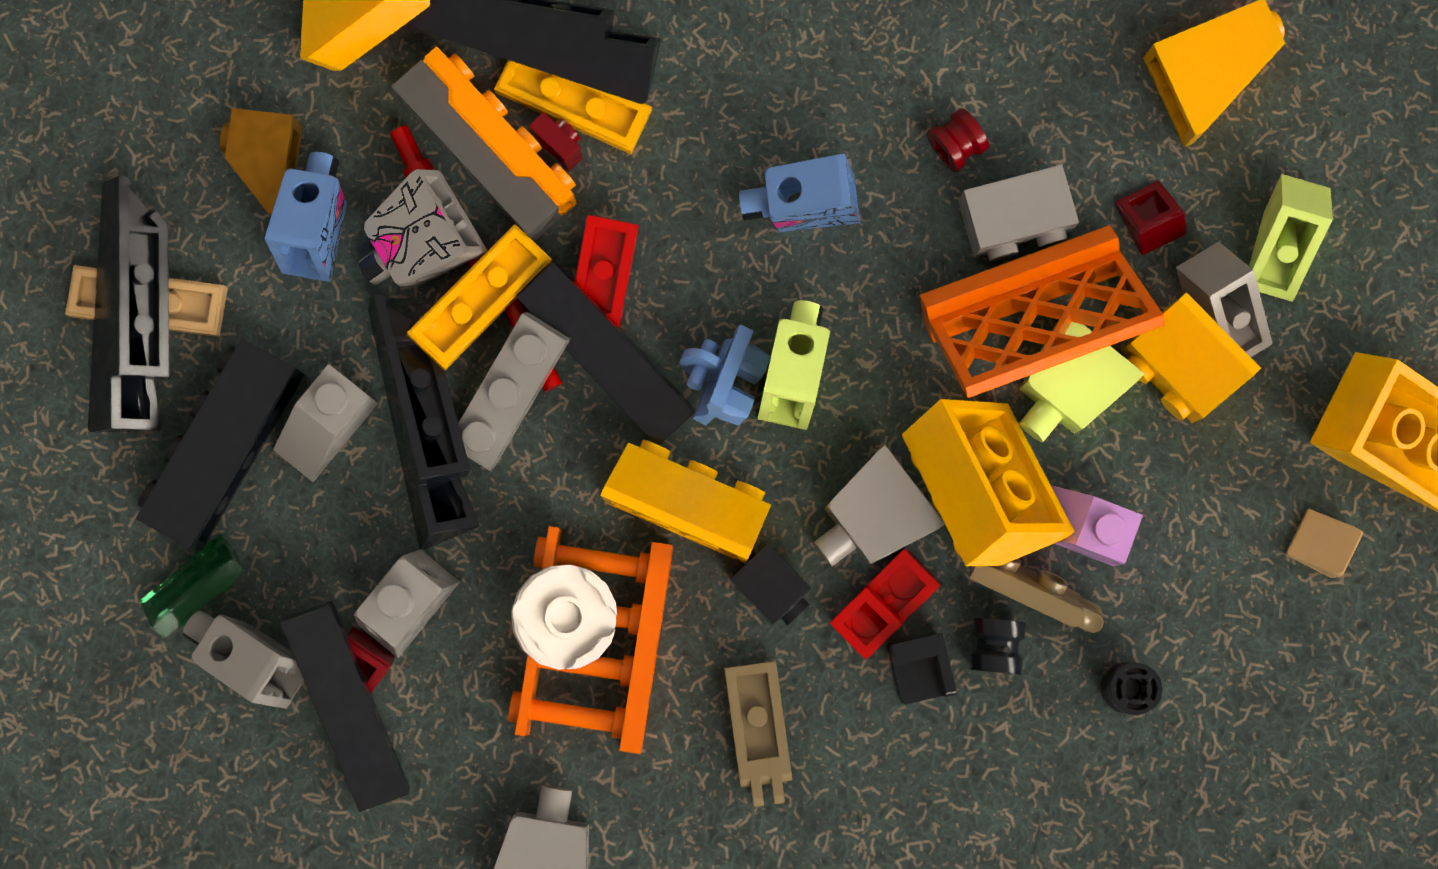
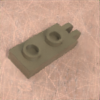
M1019 558L1001 566H971L969 579L1068 626L1079 627L1091 633L1098 632L1103 627L1104 621L1101 607L1084 599L1080 593L1067 588L1068 582L1055 573L1047 570H1041L1039 574L1021 566Z
M776 661L724 668L740 787L751 786L754 807L764 806L762 785L772 784L774 804L785 803L782 782L792 781V772Z

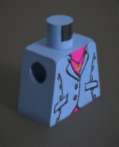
M311 152L305 171L288 169L284 173L265 235V241L282 274L327 282L332 280L347 202L340 183L336 178L339 160L330 154Z
M845 153L765 169L766 187L739 191L743 220L770 217L779 232L860 223L855 175ZM801 193L797 200L787 203L793 194Z

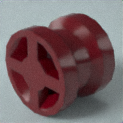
M959 108L953 112L950 122L944 126L935 125L927 131V138L931 147L946 167L955 173L965 166L966 159L971 155H981L990 147L981 126L964 108Z

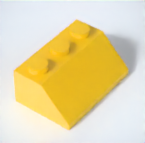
M940 399L902 434L911 453V460L919 470L932 496L933 506L940 513L953 540L954 549L962 558L965 566H1001L1066 539L1075 532L1008 403Z
M643 440L640 447L628 442L600 496L604 502L746 564L772 505L762 501L765 492L738 480L734 488L716 481L715 479L718 474L716 470L693 460L689 461L687 468L668 460L671 451L650 441Z

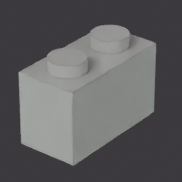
M1063 165L966 189L958 200L974 258L988 255L990 262L1004 260L1019 254L1018 246L1037 242L1038 249H1045L1068 240L1066 234L1071 233L1079 224Z

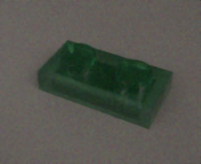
M220 534L140 600L151 628L164 639L177 628L185 626L191 616L215 596L229 590L235 584L237 578L245 572L234 548Z

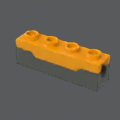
M436 46L425 56L423 61L421 59L391 86L398 100L507 218L535 242L561 219L563 214L565 215L577 204L574 193L571 191L576 186L575 182L558 163H554L549 167L538 156L537 153L542 147L523 126L517 131L511 127L503 118L508 113L507 109L490 90L481 94L472 85L470 80L475 76L458 55L454 53L447 58Z

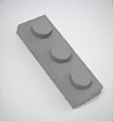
M529 312L522 313L458 423L467 457L489 471L500 460L570 341V338Z

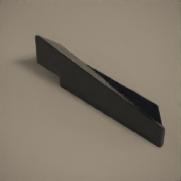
M430 0V6L412 19L414 29L639 104H644L648 100L661 38L613 32L612 26L615 10L557 0Z
M117 176L104 182L102 186L88 431L96 433L161 430L154 379L169 377L168 223L156 210H148L129 188L132 182L125 176Z
M381 293L374 294L368 312L419 549H426L478 528L477 515L460 477L468 475L470 466L445 371L407 336V332L420 318L417 317L412 320L387 304V297Z

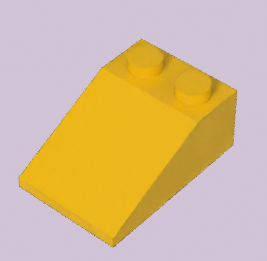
M1355 352L1309 443L1348 467L1438 512V387L1398 359Z

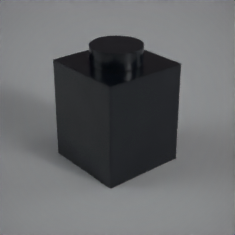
M769 543L730 579L736 588L771 625H774L781 618L788 626L810 605L804 596L811 588Z

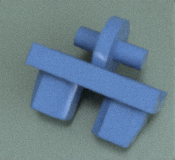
M740 324L736 328L733 338L725 339L722 342L717 356L715 352L718 344L709 339L704 340L701 349L688 348L684 350L680 365L685 372L690 374L687 386L698 391L701 390L704 380L707 381L692 418L693 420L707 425L716 417L739 426L747 419L755 396L732 385L736 376L754 385L758 383L766 372L771 358L769 354L749 343L753 330Z

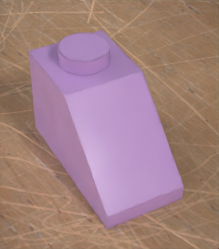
M1051 485L1075 531L1068 538L1054 544L1110 566L1125 564L1143 515L1092 495Z

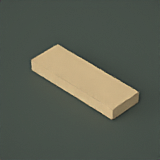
M73 266L65 315L68 317L94 320L97 268ZM169 278V331L220 337L228 288L224 285Z

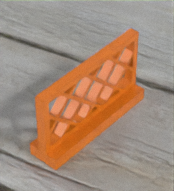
M1110 225L919 295L927 333L933 343H938L967 398L1164 326L1163 313L1121 253L1119 238ZM1115 276L1120 277L1116 288L1096 284ZM1066 294H1073L1067 306L1047 302ZM1085 297L1108 302L1102 313L1079 309ZM1120 304L1140 308L1144 313L1130 319L1114 316ZM1020 311L1025 312L1019 324L998 320ZM1037 315L1060 319L1054 331L1031 327ZM1071 322L1094 327L1092 333L1082 337L1065 334ZM977 329L970 342L951 338L968 330ZM989 332L1011 337L1004 350L982 345ZM1023 340L1045 345L1043 351L1033 355L1017 353ZM974 358L996 363L992 370L973 377L968 371Z

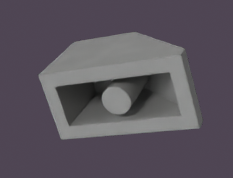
M1217 242L1176 267L1183 294L1187 292L1250 357L1273 344L1254 270L1224 245Z
M328 364L294 405L273 451L314 482L373 411L378 402Z

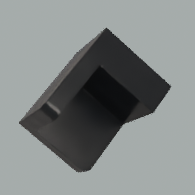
M943 633L887 645L900 700L903 704H911L941 696L957 695Z

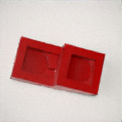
M905 547L839 612L830 624L867 660L942 583Z

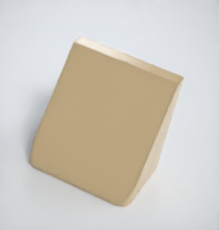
M1307 509L1285 555L1330 578L1341 577L1358 546L1363 531L1337 519Z

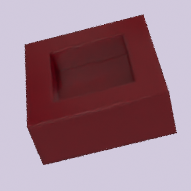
M543 112L529 125L532 136L568 172L583 159L580 146L577 144L581 137L563 118L560 117L554 122Z

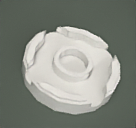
M573 565L549 566L531 575L518 590L511 610L512 630L522 651L538 664L557 670L581 668L598 659L611 644L615 633L616 601L607 584L592 571Z

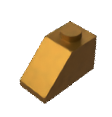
M232 108L230 123H224L220 135L221 152L225 153V159L271 216L285 171L297 169L302 126L293 115Z

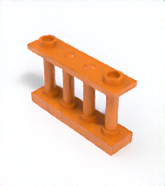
M549 526L547 537L538 536L534 554V567L542 568L543 570L549 566L573 565L591 571L636 577V583L645 584L642 604L633 603L632 608L616 606L615 627L628 629V634L637 635L634 656L624 655L623 660L600 656L581 668L562 670L538 664L531 657L527 656L522 692L513 691L508 722L517 723L515 735L519 736L530 734L532 720L612 732V738L621 739L619 751L641 754L674 547L669 544L652 542L650 553L641 552L640 557L565 546L560 545L563 530L558 527ZM540 668L620 680V686L629 687L626 708L616 707V711H608L537 700L535 698Z

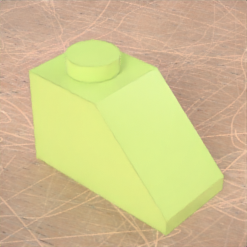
M1281 174L1263 213L1249 267L1254 270L1259 292L1293 302L1333 220L1331 188Z

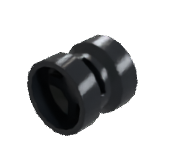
M974 618L973 634L977 638V649L971 653L969 670L1022 675L1023 659L1018 654L1019 643L1025 638L1026 623ZM985 645L1009 647L1010 652L985 650Z
M1135 662L1115 664L1106 671L1101 682L1102 697L1109 707L1116 712L1136 716L1147 714L1155 709L1161 700L1163 691L1161 679L1156 671L1145 664Z

